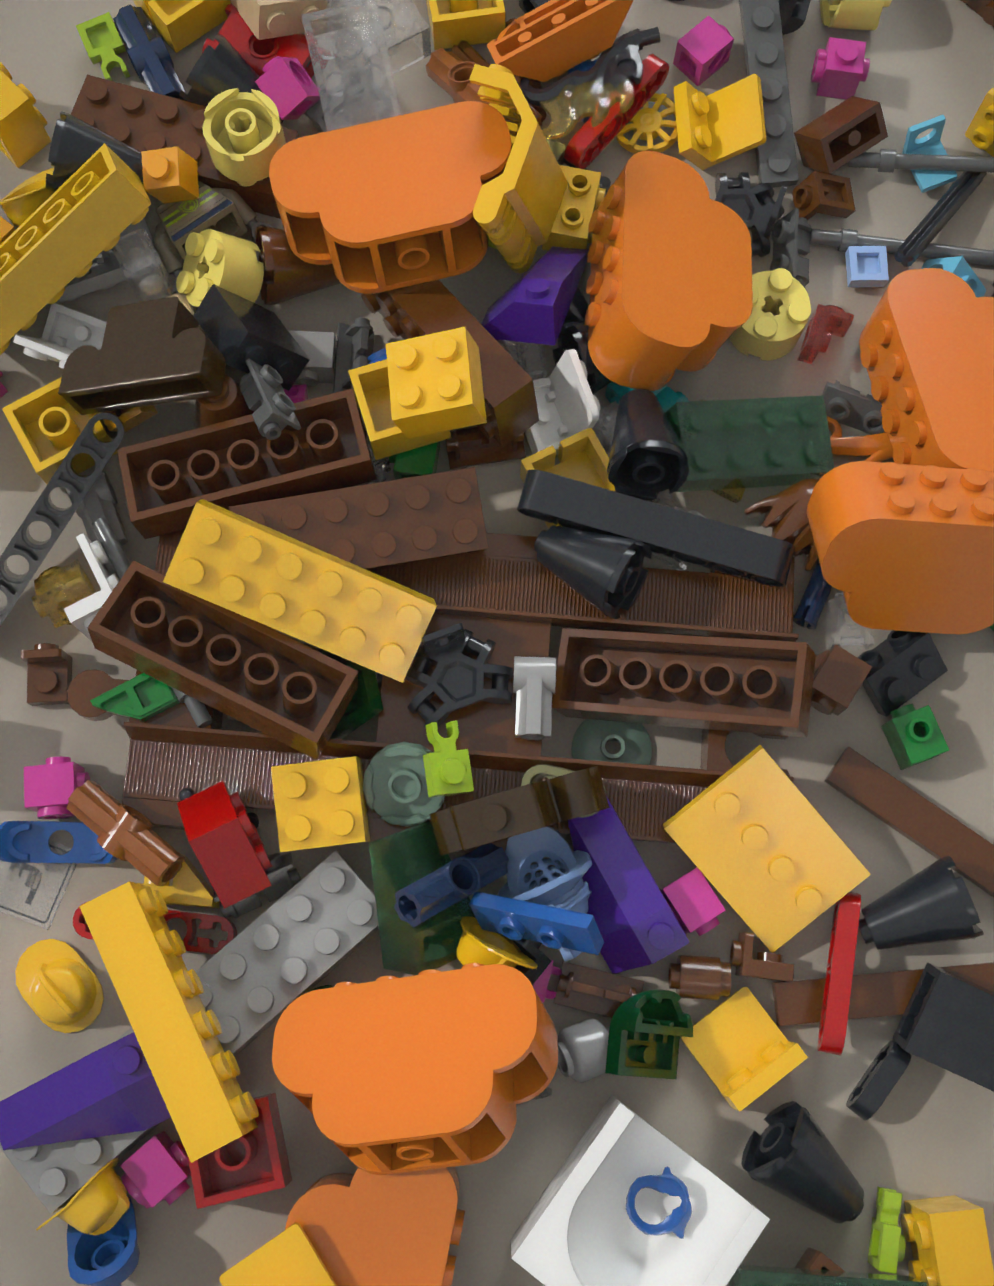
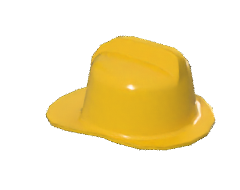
M54 168L47 169L30 177L0 200V207L13 225L20 226L54 193V191L46 188V173L53 175Z
M463 917L460 921L463 933L456 950V955L463 966L470 963H479L483 965L502 964L513 968L521 965L537 969L538 965L521 952L512 939L499 933L482 930L477 919L474 917Z
M47 939L38 941L28 947L19 958L15 971L16 985L24 1000L44 1024L54 1031L71 1033L81 1031L94 1022L100 1014L103 1005V987L97 976L76 950L66 942Z
M116 1157L103 1166L63 1209L45 1221L36 1230H39L55 1217H59L81 1233L89 1235L105 1234L113 1228L130 1206L129 1198L127 1197L128 1192L114 1169L119 1159Z

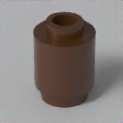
M678 955L677 963L669 964V989H676V993L681 998L719 1000L720 996L729 997L731 991L730 962H721L719 957Z

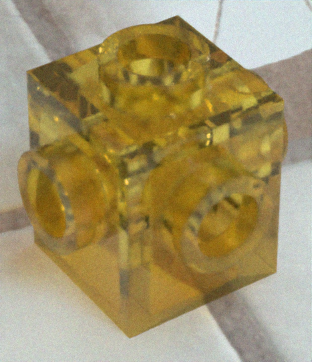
M77 559L63 567L53 566L43 571L34 580L36 595L31 597L40 617L45 618L48 616L54 627L58 628L65 624L72 625L64 608L97 591Z

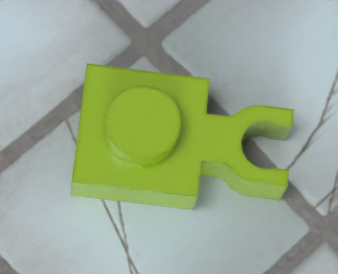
M109 12L76 25L93 65L102 61L101 69L106 80L113 81L110 77V71L115 67L121 68L126 78L130 77L124 61L117 56L125 52L126 49Z
M457 720L446 723V738L439 735L437 722L426 725L428 741L434 747L433 753L423 755L429 798L465 794L474 791L468 749L456 750L455 742L459 735Z
M877 1186L876 1218L872 1217L867 1263L878 1271L897 1274L898 1262L903 1261L906 1248L905 1237L901 1234V1227L898 1226L902 1193L896 1192L894 1189Z

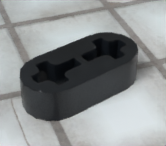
M893 1040L888 1042L875 1057L851 1092L846 1106L864 1121L870 1119L883 1104L908 1067L912 1055Z

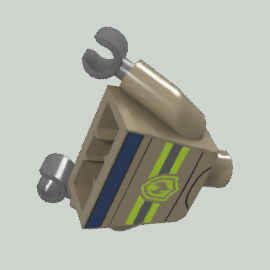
M199 181V199L162 203L157 207L156 212L161 222L157 224L155 229L154 247L168 274L174 275V289L177 293L179 292L176 288V280L178 274L183 269L186 256L185 242L190 233H200L206 229H213L240 237L248 232L247 226L251 230L252 242H254L256 227H272L267 222H258L255 219L257 214L238 192L233 189L211 188Z

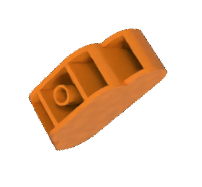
M476 101L453 103L294 139L283 145L275 153L269 166V178L290 249L298 258L305 262L316 265L333 264L338 280L348 289L363 294L381 293L466 273L482 261L488 248L487 232H484L473 216L474 205L481 186L503 174L512 149V142L503 115L494 107Z
M641 151L634 154L608 189L606 196L597 210L593 212L589 222L588 231L592 233V244L588 251L587 262L591 264V274L587 281L586 293L590 294V304L585 315V325L589 326L588 350L594 365L605 377L619 385L632 389L656 391L663 388L672 379L676 369L693 372L705 368L714 359L719 348L732 333L749 319L753 309L751 236L746 224L735 211L718 201L710 199L705 181L689 164L656 151Z
M924 268L901 272L891 280L862 330L859 339L861 363L867 369L873 398L882 404L880 410L884 431L888 433L893 447L894 463L994 471V297H976L971 287L962 278L946 270Z
M856 461L837 466L820 478L809 499L807 516L823 577L829 585L843 591L848 613L854 622L863 627L878 630L959 635L977 632L994 624V471L974 468H946L934 465H907L894 462Z
M470 963L457 970L442 972L429 969L421 971L415 976L401 978L382 976L377 978L376 981L360 984L340 982L332 988L313 990L301 995L287 1006L276 1024L273 1038L272 1063L279 1081L313 1114L318 1128L359 1169L370 1174L387 1175L478 1164L497 1155L509 1142L514 1132L517 1118L516 1104L535 1098L552 1081L558 1065V1042L556 1028L531 982L522 972L502 964L483 965Z
M455 1167L387 1175L370 1174L359 1168L355 1174H329L313 1183L305 1194L298 1199L289 1213L285 1229L294 1223L301 1225L337 1286H451L456 1256L449 1255L448 1252L450 1244L459 1246L465 1210L457 1209L460 1191L458 1173Z

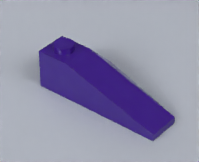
M552 246L488 308L481 325L496 340L555 346L586 266L589 249Z
M608 800L610 808L601 810L589 817L570 819L568 824L574 851L587 852L592 861V866L582 877L583 882L586 881L589 890L592 891L588 898L587 914L593 915L604 941L600 953L612 974L654 964L690 942Z
M133 1032L0 1101V1143L3 1150L145 1131L171 1118L135 1033Z

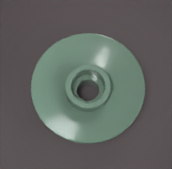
M585 719L574 734L571 752L572 759L649 765L652 756V744L647 730L640 723ZM611 740L618 742L620 752L617 754L608 753L605 744Z

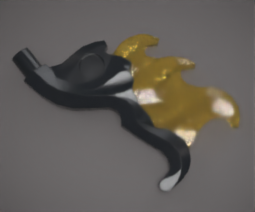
M658 27L639 31L637 28L615 39L611 48L600 54L592 69L589 71L576 70L548 87L535 89L531 86L528 78L521 79V90L526 100L532 105L541 106L551 117L549 127L541 129L546 140H556L567 136L574 130L577 123L586 117H593L591 120L592 127L599 125L607 117L610 108L617 102L621 103L620 111L622 113L631 108L634 102V89L631 83L638 85L643 78V64L639 52L643 50L644 46L660 43Z

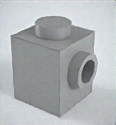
M288 330L310 359L295 382L299 385L307 384V386H316L318 383H334L337 343L335 332Z

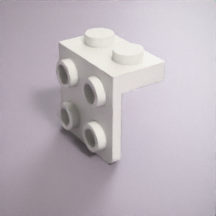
M54 303L50 307L41 338L15 334L13 342L25 347L24 354L44 361L50 359L59 362V367L64 369L68 356L78 347L92 345L98 350L101 349L107 321L59 303Z
M575 349L565 350L548 378L533 380L539 421L525 431L532 454L553 445L556 455H558L560 441L584 429L593 428L599 420V400L591 392L587 381L585 363L579 359Z
M82 533L76 536L101 590L64 608L70 623L91 640L87 627L118 584L119 579L99 540L92 542Z

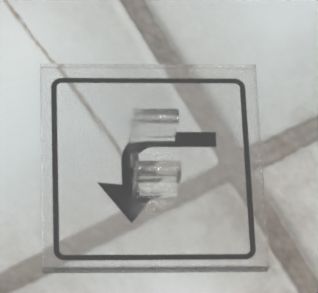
M49 840V846L56 854L63 855L72 849ZM0 860V912L49 930L77 863H8Z

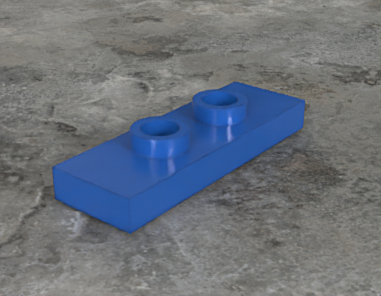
M475 892L469 903L482 930L499 933L512 940L526 939L540 942L552 949L563 947L599 955L604 944L593 915L483 892Z

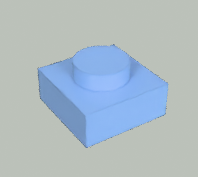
M886 246L848 247L845 253L848 287H885L889 281Z

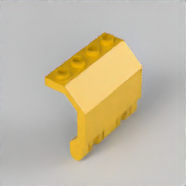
M475 64L469 80L473 84L480 85L477 93L480 99L489 102V105L497 109L505 118L511 136L512 149L503 174L481 186L473 208V216L484 232H487L486 235L502 257H505L504 260L511 270L521 274L530 268L537 247L548 241L568 182L513 73L508 68L498 64H490L489 67Z

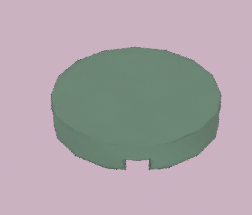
M400 742L386 746L373 756L365 770L362 788L366 803L372 811L374 809L377 814L382 816L381 819L390 824L407 827L425 822L430 818L429 814L439 810L438 808L444 802L445 796L428 797L423 755L433 753L432 751L420 744Z

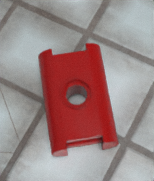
M232 3L228 4L225 8L227 20L219 33L231 43L259 77L264 74L262 69L265 64L277 56L297 58L311 79L318 68L325 71L330 58L329 45L302 33L258 40ZM207 38L202 53L208 45L216 49L219 43L215 39L213 41Z

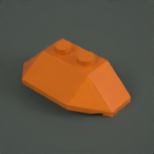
M550 0L515 19L501 31L497 39L491 40L487 47L495 64L508 68L513 75L547 82L611 48L633 0Z

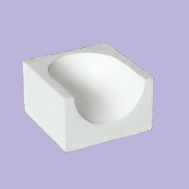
M611 1095L510 1239L511 1259L545 1286H726L770 1219L751 1202ZM668 1166L671 1173L684 1182L688 1189L692 1214L684 1230L683 1239H680L675 1233L659 1236L645 1235L632 1223L626 1211V1196L631 1184L637 1178L647 1175H661L664 1168ZM644 1188L635 1197V1209L638 1216L644 1222L656 1225L671 1215L673 1209L679 1207L682 1200L679 1196H670L667 1193Z

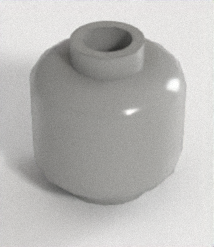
M589 1018L560 1031L557 1041L558 1068L565 1077L571 1076L573 1080L584 1083L606 1074L609 1027L605 1028L599 1020Z

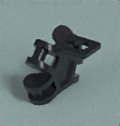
M739 172L737 178H727L726 173H717L715 201L735 211L744 221L748 230L751 229L752 257L756 255L759 257L769 255V237L775 221L784 214L785 209L782 206V201L787 187L782 185L775 202L772 198L774 196L772 186L769 183H764L751 188L748 172Z
M462 623L422 637L423 647L419 646L415 654L416 660L412 668H409L405 679L415 685L424 687L410 702L407 709L412 714L418 713L426 721L425 728L426 725L437 722L439 727L451 712L480 701L494 704L512 703L513 694L508 691V679L513 678V669L503 665L487 664L494 651L496 642L490 639L483 642L474 638V632L467 629L464 630ZM468 652L470 654L477 656L478 658L477 660H474L468 656H465L464 654ZM435 665L436 668L432 676L427 675L430 666ZM484 676L492 679V689H483ZM434 694L444 702L438 710L430 702Z

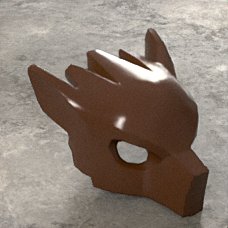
M814 478L803 479L778 494L758 501L744 510V514L749 518H755L765 513L766 519L761 526L773 528L771 537L793 544L795 546V557L803 553L807 555L803 565L806 571L811 570L818 558L807 516L809 499L816 483L820 480Z

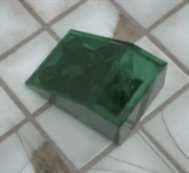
M431 821L370 842L369 850L383 969L418 975L421 971L437 969L458 959L456 950L463 933L460 921L463 917L470 916L475 918L469 905L471 901L469 897L415 927H412L406 921H401L394 908L396 904L395 893L452 861L449 854L440 855Z

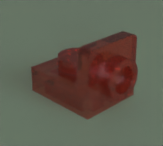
M818 304L809 320L797 360L812 364L819 352H826L832 335L838 337L845 336L853 322L854 315L845 312L838 306Z

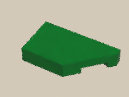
M145 673L90 700L97 709L145 722L180 703L171 686Z

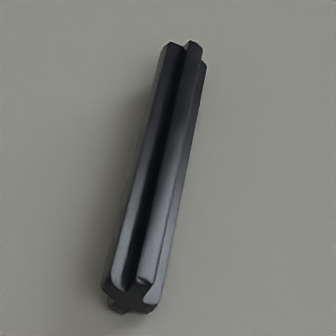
M963 172L901 244L894 255L895 260L901 262L904 267L911 266L980 185L987 172Z

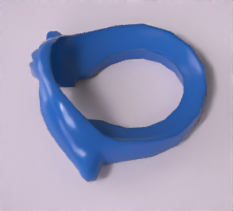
M668 1166L664 1168L661 1175H647L637 1178L631 1184L626 1196V1211L629 1219L645 1235L659 1236L675 1233L680 1239L684 1238V1230L692 1214L691 1202L687 1186L682 1180L671 1173ZM644 1188L654 1189L661 1193H667L670 1196H679L682 1200L680 1206L673 1209L671 1215L656 1225L644 1222L638 1216L635 1209V1197Z

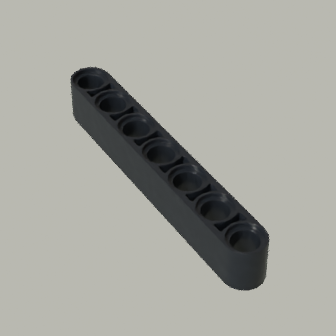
M102 412L94 415L89 420L0 556V590L7 597L6 606L0 608V626L121 443L125 434L124 425L117 415L110 412ZM108 419L116 424L118 434L113 441L103 442L96 437L94 426L99 420ZM79 453L89 454L95 461L96 468L94 472L89 475L78 474L72 466L74 456ZM54 488H67L73 495V504L68 508L56 507L51 501V492ZM35 521L45 522L51 529L50 539L46 541L34 540L29 533L30 524ZM12 555L23 556L29 563V571L23 575L12 573L7 566L8 557Z
M541 470L527 471L517 507L518 512L535 519L563 527L640 540L650 545L653 553L774 587L786 586L795 551L793 544L781 539Z

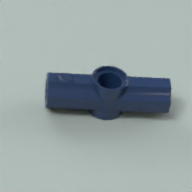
M131 4L120 8L113 20L123 43H125L128 49L126 50L140 81H144L151 92L180 99L179 93L181 90L186 93L185 88L173 69L174 64L162 38L156 36L141 7H134Z
M492 842L484 844L459 858L453 859L436 871L395 893L396 904L394 908L401 921H406L412 927H415L508 873L507 863L509 858L502 847H498Z

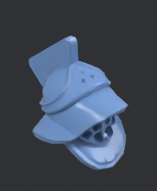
M550 826L508 838L505 850L509 858L507 863L508 873L506 874L507 882L499 890L498 896L587 914L588 898L592 893L589 890L588 883L586 881L583 882L582 879L583 875L592 866L590 855L587 852L580 850L573 852L559 831ZM563 947L559 949L566 962L582 953L581 951Z

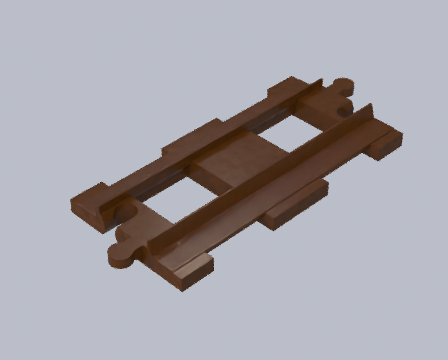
M184 530L159 536L155 564L156 572L166 576ZM486 533L489 548L485 550L366 569L435 600L437 607L424 636L462 623L464 630L467 629L474 632V638L486 642L487 639L496 642L494 651L487 664L503 665L513 669V678L508 679V691L513 694L512 703L494 704L480 701L451 712L447 719L438 727L439 735L446 738V723L457 720L459 735L455 742L456 750L468 749L474 791L445 796L444 802L436 812L520 787L526 771L536 765L549 764L573 771L598 766L602 783L606 789V796L632 840L677 844L664 830L663 824L734 766L728 759L725 751L727 735L734 731L702 729L700 769L541 756L542 739L525 740L515 738L516 693H513L514 656L549 657L551 626L796 642L799 638V634L793 633L795 557L792 559L785 587L769 586L710 569V573L644 568L649 570L644 585L628 611L623 608L617 611L621 616L619 619L606 616L538 562L537 552L534 550L536 536ZM826 650L816 656L814 673L826 653L830 650ZM468 652L464 654L465 656H468L474 660H477L478 658L477 656L470 654ZM414 657V659H413V661H412V663H411L410 669L412 668V666H413V664H414V662H415V660H416V657ZM435 665L430 666L427 675L432 676L436 668ZM97 669L85 670L71 681L67 691L68 702L76 713L91 721H103L113 715L121 716L95 708L90 700L128 680L113 679L104 671ZM136 670V676L143 673L139 670ZM383 675L381 686L383 710L378 715L376 742L329 739L317 760L264 733L221 730L223 713L206 704L205 706L213 722L205 728H197L185 703H179L145 722L130 718L129 722H124L123 725L130 738L122 805H128L142 813L156 828L185 830L177 803L180 802V791L184 788H191L195 793H199L223 781L230 794L239 793L246 808L275 810L272 766L357 756L362 761L364 779L365 770L373 756L388 745L409 742L420 744L434 752V747L428 741L426 728L424 727L426 721L418 713L412 714L407 709L410 702L424 687L415 685L406 679L402 683ZM484 676L483 689H492L491 678ZM436 694L430 700L437 710L444 704ZM753 733L762 738L785 740L789 737ZM782 769L783 772L793 782L794 777H790V774L787 769ZM544 777L541 781L548 780V778ZM366 803L369 818L370 841H367L369 845L439 851L430 818L421 824L407 827L394 825L381 819L382 816L377 814L374 809L372 811ZM568 820L550 825V827L558 830L560 834L571 835ZM508 838L494 841L492 843L498 847H502L505 851ZM480 846L469 848L466 850H460L454 853L467 854Z

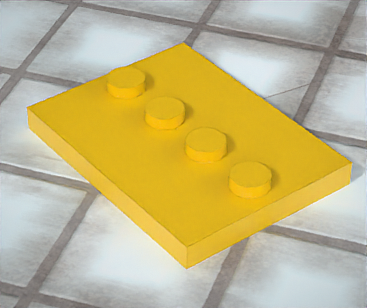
M761 745L756 747L663 824L664 830L771 953L775 952L871 875Z

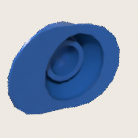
M128 1195L129 1209L116 1225L105 1234H84L68 1224V1270L70 1277L76 1283L91 1286H122V1282L137 1267L140 1250L137 1242L136 1217L132 1200Z

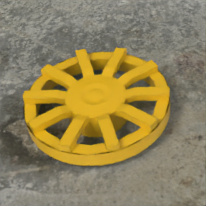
M655 93L646 102L643 109L639 110L630 120L633 123L624 126L615 136L618 143L624 149L634 154L641 151L661 153L667 150L678 139L675 103L667 97V94ZM648 102H655L653 108H649ZM661 105L667 107V109L660 113L658 112ZM671 114L675 117V121L662 120V118ZM662 127H671L674 130L669 136L662 130ZM633 130L634 135L629 141L623 134ZM658 136L664 140L659 144L653 145V139ZM638 139L647 141V146L637 145L636 142Z

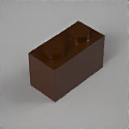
M851 96L794 132L803 166L828 174L888 137L880 102Z

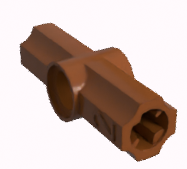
M442 47L431 53V58L425 65L427 74L453 98L454 103L476 101L489 105V102L482 101L477 94L480 85L473 84L469 80L473 67L477 63L471 61L463 62L452 51L447 52Z
M87 780L83 785L77 787L68 798L69 803L66 809L98 835L97 842L114 857L122 861H128L156 886H164L182 868V862L185 857L152 830L154 827L152 822L136 809L125 804L122 805L103 789L100 784Z

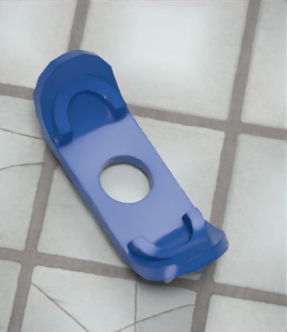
M6 821L0 825V860L2 862L111 864L118 858L108 853L97 842L98 835L83 822ZM58 830L68 831L74 840L72 849L63 855L54 853L49 846L50 837Z

